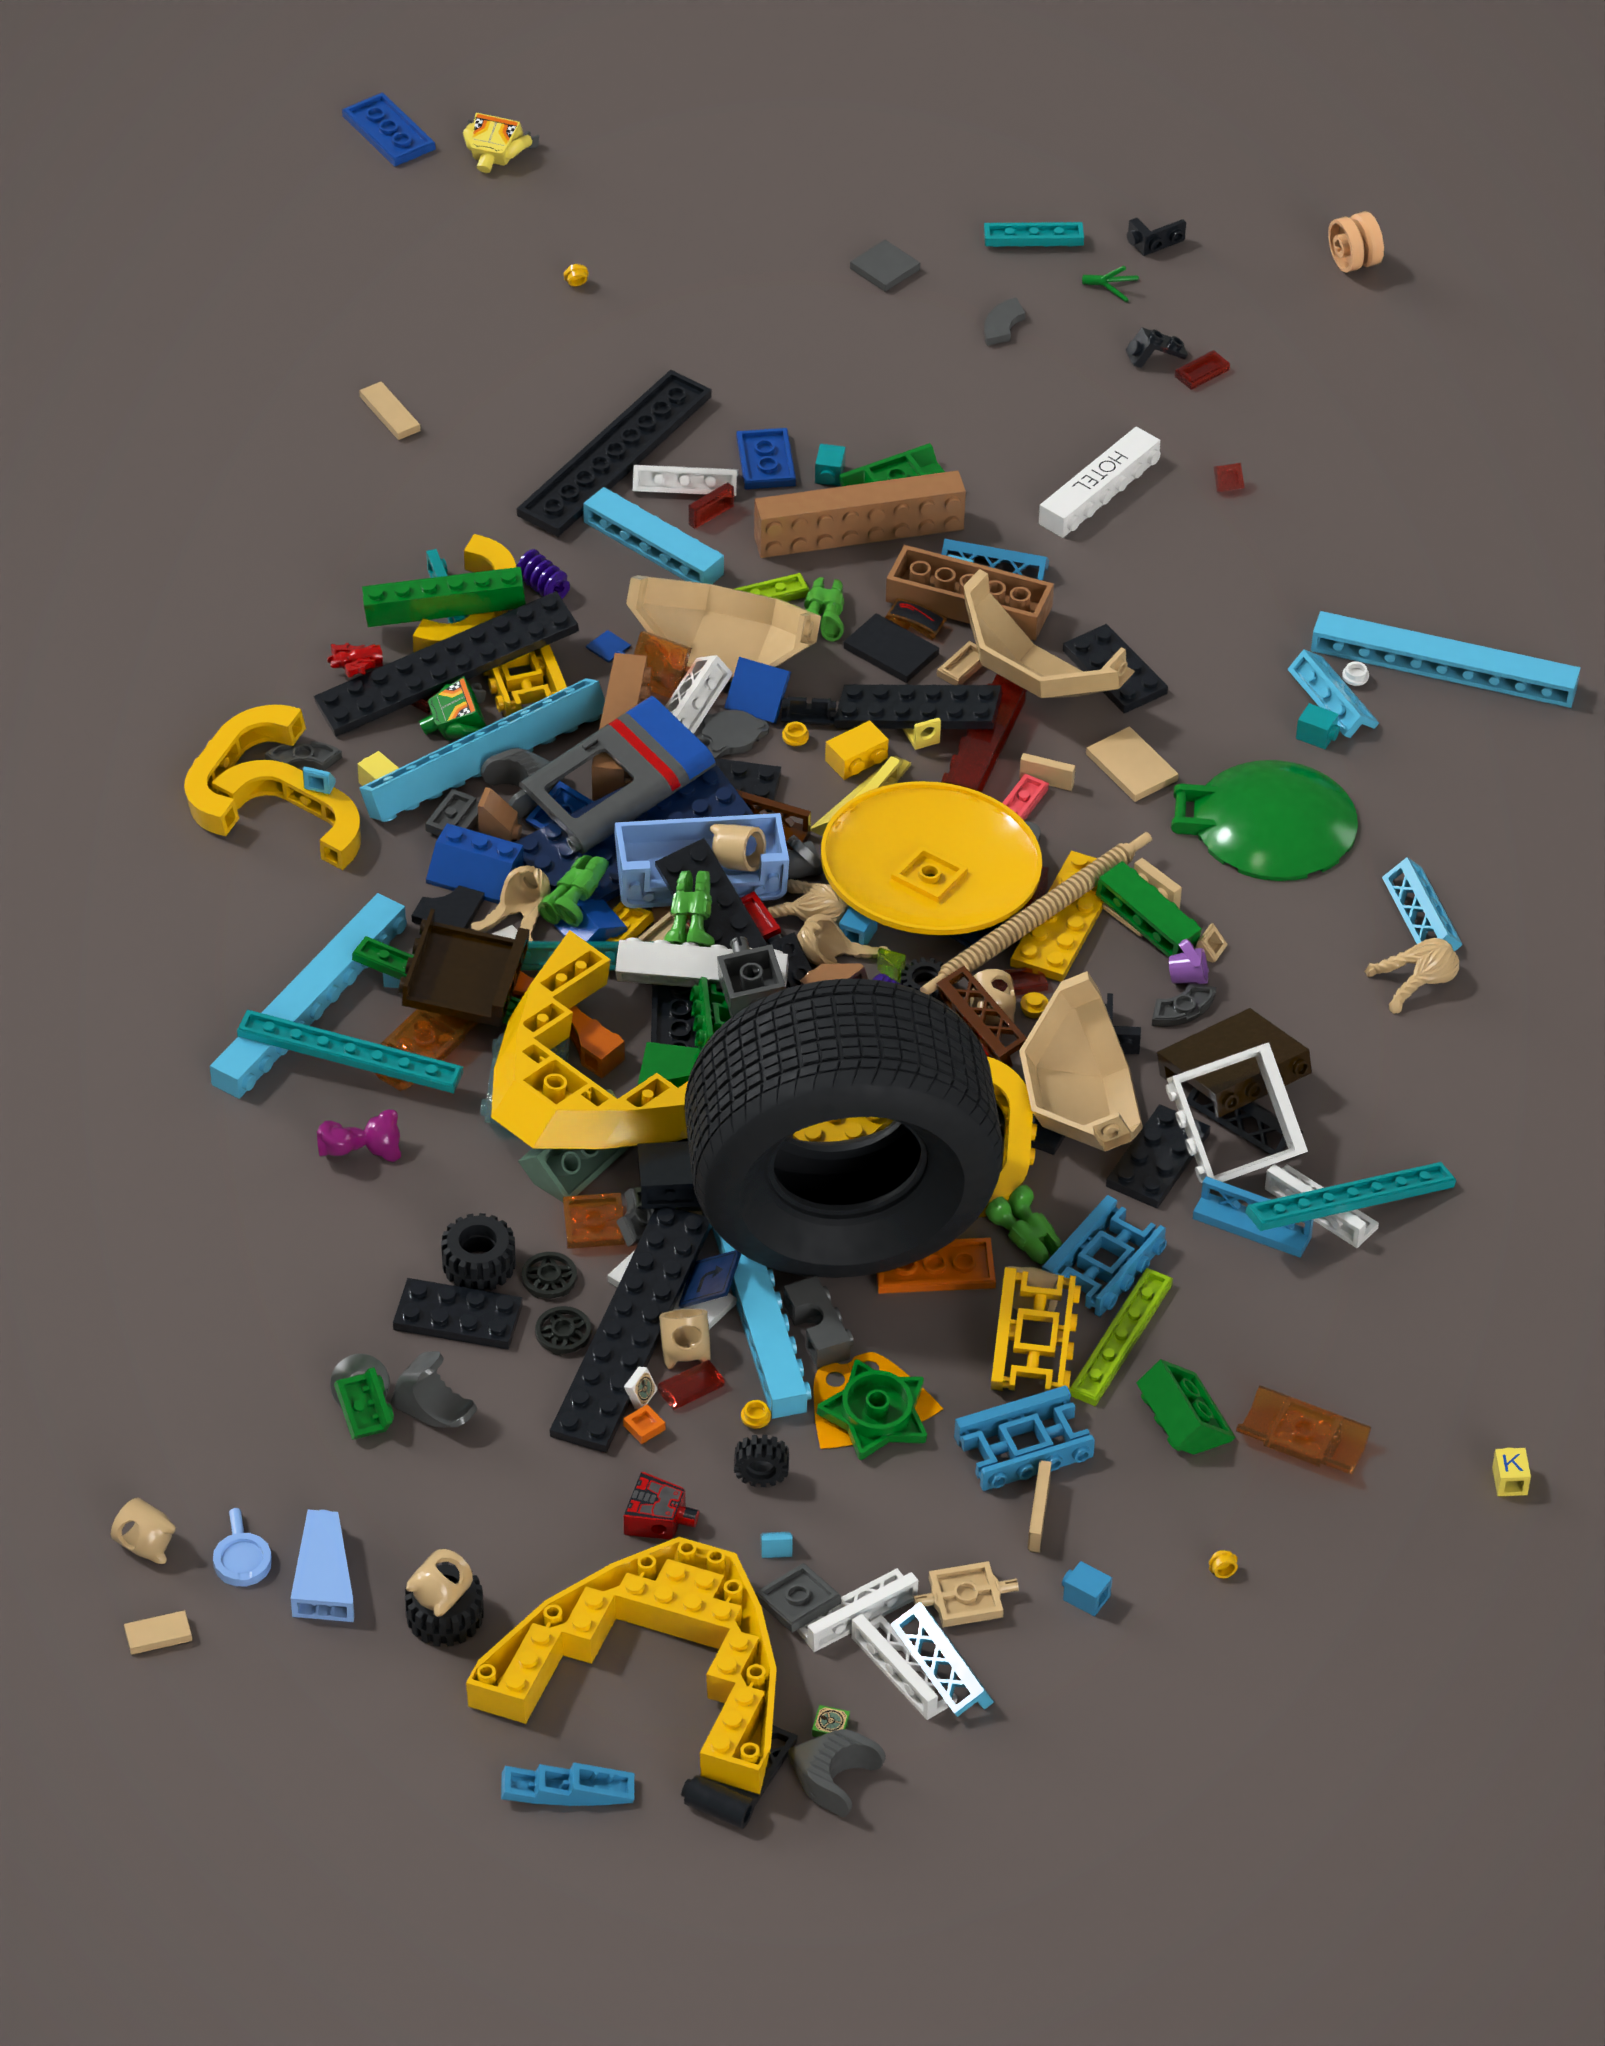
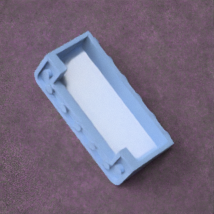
M780 813L616 822L614 833L622 904L628 908L671 906L673 896L656 869L655 861L705 838L712 850L714 834L710 831V826L714 824L759 827L765 835L766 854H760L759 869L757 871L748 872L722 867L738 896L741 898L755 891L761 901L777 900L783 897L787 892L789 856ZM750 835L746 845V856H750L756 850L757 843L752 835Z

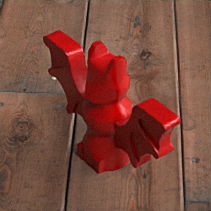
M349 643L344 645L331 644L333 655L327 658V662L330 663L332 668L345 669V673L349 678L355 674H366V670L369 668L383 666L381 647L375 644L367 647L365 645L352 646Z

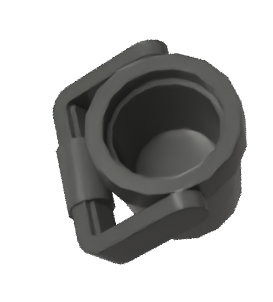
M793 834L787 841L793 848V850L788 852V879L797 880L823 874L822 863L812 841L802 843Z

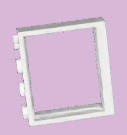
M1269 1042L1167 1078L1169 1084L1166 1085V1091L1170 1100H1175L1178 1112L1175 1113L1180 1128H1185L1188 1139L1185 1140L1189 1154L1195 1156L1198 1164L1195 1167V1171L1200 1183H1203L1206 1176L1224 1182L1308 1152ZM1256 1057L1288 1149L1213 1175L1181 1083Z

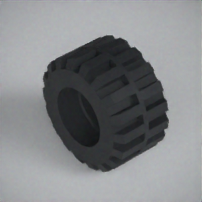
M479 1213V1216L467 1214V1218L459 1217L455 1219L456 1224L450 1223L447 1226V1231L443 1232L441 1241L443 1272L446 1273V1278L450 1282L454 1281V1286H463L483 1291L487 1288L490 1291L494 1290L498 1284L504 1285L506 1278L512 1277L513 1269L516 1266L515 1237L511 1227L507 1228V1223L504 1220L498 1221V1217L494 1215L487 1217L486 1213ZM476 1251L486 1252L483 1254H472V1252Z
M442 1562V1565H437V1569L447 1579L455 1584L459 1582L460 1572L456 1565H449V1562ZM477 1575L473 1576L471 1586L456 1604L439 1617L434 1615V1610H429L420 1605L413 1592H409L405 1588L407 1624L409 1628H412V1633L416 1637L421 1636V1641L425 1643L432 1641L434 1646H440L441 1643H447V1646H454V1642L458 1641L461 1644L466 1641V1636L473 1637L476 1634V1628L480 1629L482 1618H484L483 1589Z

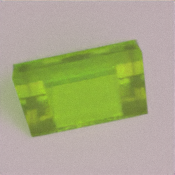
M879 948L877 970L881 974H886L901 983V971L905 967L906 955Z

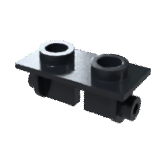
M788 696V698H782L781 722L835 726L836 701H831V698H812V703H807L806 697Z

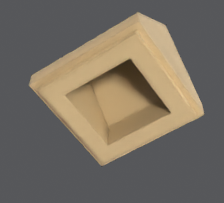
M1212 923L1198 940L1195 949L1204 948L1207 961L1213 963L1216 962L1228 944Z

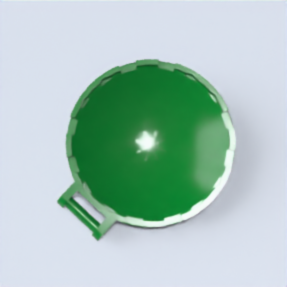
M1280 760L1247 762L1219 773L1206 785L1177 784L1174 787L1173 796L1176 802L1175 816L1171 821V830L1176 834L1197 835L1198 839L1202 840L1208 847V853L1223 865L1228 863L1238 868V873L1249 877L1271 881H1291L1305 879L1309 873L1319 870L1323 873L1339 863L1340 858L1351 850L1356 838L1358 819L1356 809L1349 795L1337 782L1327 775L1302 764ZM1186 801L1194 802L1193 818L1185 817Z

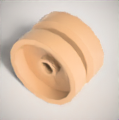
M1364 211L1354 214L1350 218L1345 216L1331 221L1328 230L1329 246L1333 259L1341 271L1348 273L1356 271L1362 266L1367 268L1382 262L1384 256L1383 236L1375 217L1370 212Z

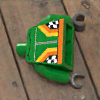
M462 677L453 684H446L439 693L431 697L428 703L432 715L419 721L425 735L439 729L444 738L450 741L461 739L486 727L487 725L479 703L485 701L486 691L482 690V685L474 682L470 686L465 677Z

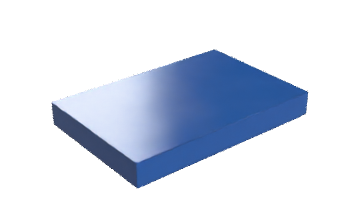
M787 428L736 431L745 490L796 486V476Z

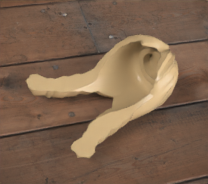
M520 866L512 870L504 881L500 903L496 909L488 914L485 919L473 922L471 929L480 932L488 931L508 915L521 912L523 919L520 928L529 929V941H533L531 935L540 916L538 905L545 896L550 894L551 890L547 875L540 868L538 869L534 866Z
M788 879L787 891L789 893H803L804 895L794 902H785L784 904L767 908L773 918L794 915L804 922L815 914L827 915L839 927V922L848 910V904L837 895L830 884L808 883L806 881Z
M815 914L809 917L797 935L807 960L816 966L821 964H839L835 957L843 954L854 956L855 958L879 957L884 959L891 951L886 946L871 947L851 942L837 926L836 922L823 914Z
M1431 938L1418 943L1405 952L1398 953L1397 956H1390L1379 963H1369L1364 972L1367 977H1372L1376 974L1391 972L1407 963L1416 964L1414 974L1408 978L1407 982L1403 983L1389 1003L1390 1011L1395 1014L1401 1012L1405 999L1410 997L1418 987L1426 983L1438 984L1451 981L1459 971V957L1447 941Z

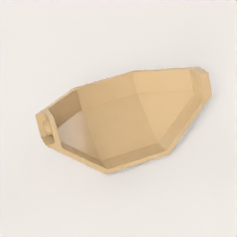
M979 569L963 586L965 605L981 665L1040 698L1079 697L1119 689L1135 672L1127 667L1126 649L1122 647L1100 670L1083 672L1036 646L990 593L988 573Z
M639 575L631 577L626 601L627 606L675 669L688 672L696 658L717 655L733 672L729 679L730 682H732L739 657L778 667L816 643L821 620L820 615L776 598L713 584Z
M1088 971L1061 981L1019 1050L1031 1111L1042 1127L1106 1152L1133 1141L1143 1129L1130 1067L1100 991Z

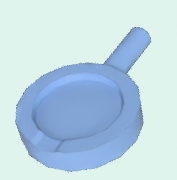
M233 1508L229 1511L232 1535L224 1538L216 1546L213 1554V1566L217 1576L224 1583L232 1586L247 1587L260 1582L267 1576L271 1569L272 1555L268 1543L260 1536L244 1533L241 1510Z

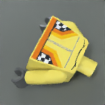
M481 113L475 114L474 123H472V120H468V126L463 131L467 148L472 152L473 158L479 160L477 169L484 173H490L493 164L507 165L510 159L526 148H537L540 136L538 134L531 136L530 131H526L523 136L520 122Z

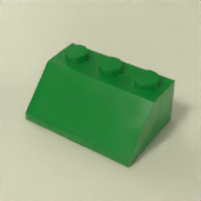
M1160 1359L1136 1382L1142 1392V1400L1152 1408L1155 1413V1421L1166 1431L1169 1436L1167 1440L1175 1450H1182L1194 1455L1232 1442L1236 1438L1195 1372Z

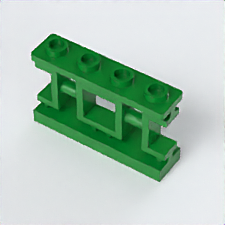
M702 976L698 986L694 985L690 994V1001L693 1002L691 1015L695 1017L693 1031H696L695 1046L698 1047L699 1054L711 1036L731 1018L724 993L717 992L716 984L710 983L708 986L707 978Z

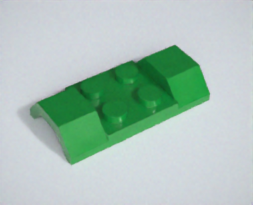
M928 443L839 474L841 486L943 473L945 471L936 460L933 446Z

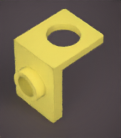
M940 718L917 723L914 725V729H903L915 750L940 743Z

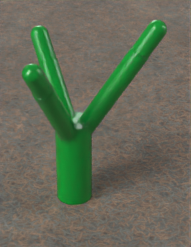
M1121 266L1106 275H1083L1082 284L1103 285L1120 299L1128 302V297L1108 282L1138 280L1139 276L1113 277L1126 270L1125 266Z

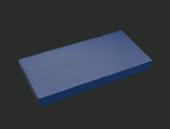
M383 92L342 109V116L394 167L436 149L435 142Z

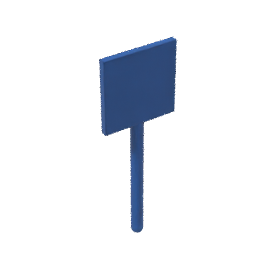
M609 630L586 645L588 650L608 663L614 659L615 653L625 654L624 652L631 647L629 643ZM654 672L651 673L653 679L660 683L663 681L660 676Z

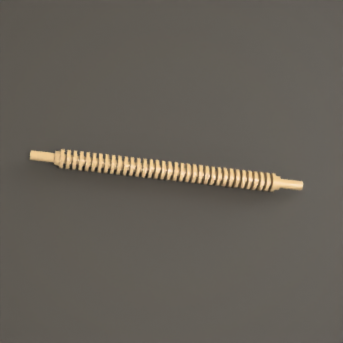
M1145 832L1132 842L1119 843L1065 882L942 965L938 976L923 985L920 991L928 995L932 994L938 989L936 983L962 966H965L972 973L1066 906L1073 903L1076 899L1096 887L1099 877L1121 861L1129 864L1133 860L1135 852L1152 841L1151 835Z

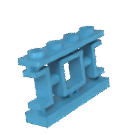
M1109 1195L1098 1204L1042 1266V1270L1062 1275L1064 1278H1070V1275L1076 1276L1075 1285L1081 1286V1291L1086 1293L1085 1307L1089 1309L1094 1307L1095 1315L1101 1317L1107 1309L1111 1310L1115 1306L1120 1294L1123 1291L1127 1292L1131 1288L1136 1276L1139 1273L1143 1274L1145 1269L1149 1267L1153 1257L1160 1255L1167 1244V1240H1165L1166 1228L1160 1225L1156 1229V1225L1150 1223L1144 1231H1141L1125 1222L1127 1209L1124 1207L1116 1208L1117 1200ZM1110 1226L1109 1230L1118 1236L1115 1238L1104 1231ZM1130 1241L1140 1248L1135 1252V1248L1126 1243ZM1101 1247L1119 1257L1111 1267L1092 1258ZM1076 1262L1077 1267L1085 1271L1083 1274L1072 1269ZM1097 1277L1108 1284L1102 1289V1285L1094 1281V1279Z
M1066 1385L955 1419L954 1439L958 1446H961L963 1452L978 1448L984 1461L976 1463L975 1472L977 1478H980V1486L983 1491L1000 1488L1005 1484L1026 1480L1037 1475L1039 1462L1041 1463V1461L1052 1462L1051 1471H1055L1069 1464L1084 1462L1094 1456L1095 1439L1093 1435H1090L1088 1429L1073 1433L1067 1420L1075 1418V1405L1073 1402H1070L1071 1393ZM1053 1418L1056 1425L1045 1428L1042 1421ZM1034 1431L1040 1444L1018 1450L1011 1437ZM998 1435L1000 1442L989 1445L986 1438ZM1062 1436L1065 1443L1054 1446L1051 1439ZM1007 1453L1010 1460L998 1463L995 1456Z

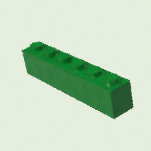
M521 567L362 586L363 604L368 627L422 621L423 618L432 620L513 610L526 604Z

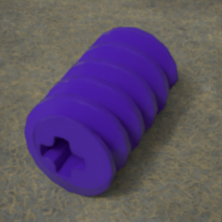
M531 549L527 551L519 560L516 567H521L523 581L532 587L534 591L538 592L540 596L544 597L555 591L558 592L561 599L567 595L570 590L567 574L564 571H560L558 566L553 565L538 550Z

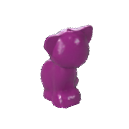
M391 1109L381 1112L378 1116L370 1118L364 1130L356 1127L343 1128L340 1123L331 1120L323 1122L317 1130L319 1156H342L366 1146L375 1156H382L390 1162L399 1160L401 1151L399 1148L400 1131L397 1126V1112Z

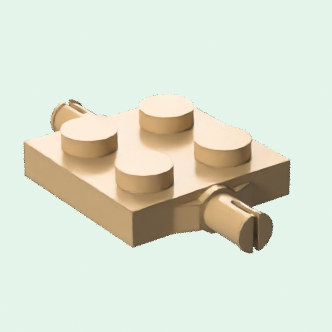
M989 1561L929 1571L931 1593L913 1595L914 1605L919 1602L924 1606L933 1605L939 1613L942 1627L1003 1618L1001 1594L1017 1592L1019 1587L1016 1578L998 1581L992 1573Z

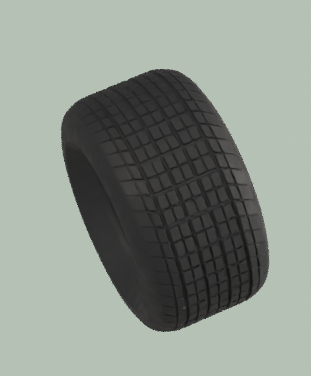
M834 979L806 983L776 992L752 1003L726 1021L705 1044L689 1076L685 1094V1119L692 1179L699 1205L712 1227L731 1247L749 1259L779 1271L810 1277H856L889 1271L921 1260L954 1241L975 1222L992 1197L1000 1176L1003 1142L991 1068L987 1055L972 1029L956 1012L934 997L914 988L881 980ZM879 1117L897 1121L892 1126L879 1132L842 1141L812 1142L789 1137L801 1129L843 1118Z

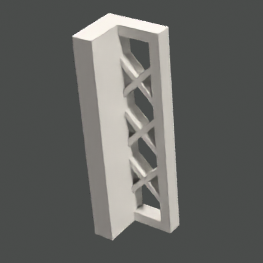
M634 465L633 491L736 496L738 469Z
M717 655L696 658L665 707L694 734L733 672Z
M1273 1164L1266 1173L1265 1190L1278 1198L1324 1188L1288 1164L1283 1168ZM1358 1209L1314 1219L1316 1223L1355 1248H1358L1378 1229L1379 1225L1377 1221Z
M897 1568L842 1596L841 1604L796 1631L811 1650L816 1652L851 1634L852 1619L858 1615L863 1614L870 1622L880 1615L884 1617L911 1603L913 1595H918V1579L912 1572L903 1576Z
M863 1614L852 1619L851 1638L926 1720L949 1707L944 1699L938 1702V1695L935 1692L939 1691L897 1632L882 1615L870 1622ZM880 1627L887 1634V1639L880 1634L877 1628ZM896 1650L902 1651L906 1655V1659L904 1660ZM916 1671L922 1672L925 1675V1680H923L916 1673ZM953 1694V1698H952V1699H953V1701L956 1703V1702H957V1696H956L955 1694Z

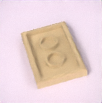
M1130 726L1086 748V755L1134 802L1178 781L1179 774Z

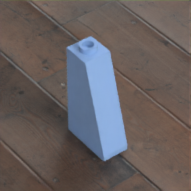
M328 1510L307 1511L291 1593L292 1617L354 1622L353 1595L338 1512Z

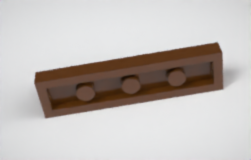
M736 790L742 799L752 807L751 811L754 815L768 814L765 809L780 813L787 849L793 850L787 842L793 834L802 843L807 842L811 835V811ZM791 816L803 819V824L794 822Z
M962 966L936 983L941 1000L972 1029L987 1054L991 1058L1008 1065L1010 1068L1013 1067L1010 1055L1018 1051L1027 1038L965 966ZM962 977H965L969 982L967 990L955 989L952 984ZM970 998H983V1008L970 1007ZM986 1015L998 1016L1000 1018L999 1026H987L985 1024ZM1002 1034L1015 1035L1017 1038L1016 1041L1007 1047L1001 1043Z

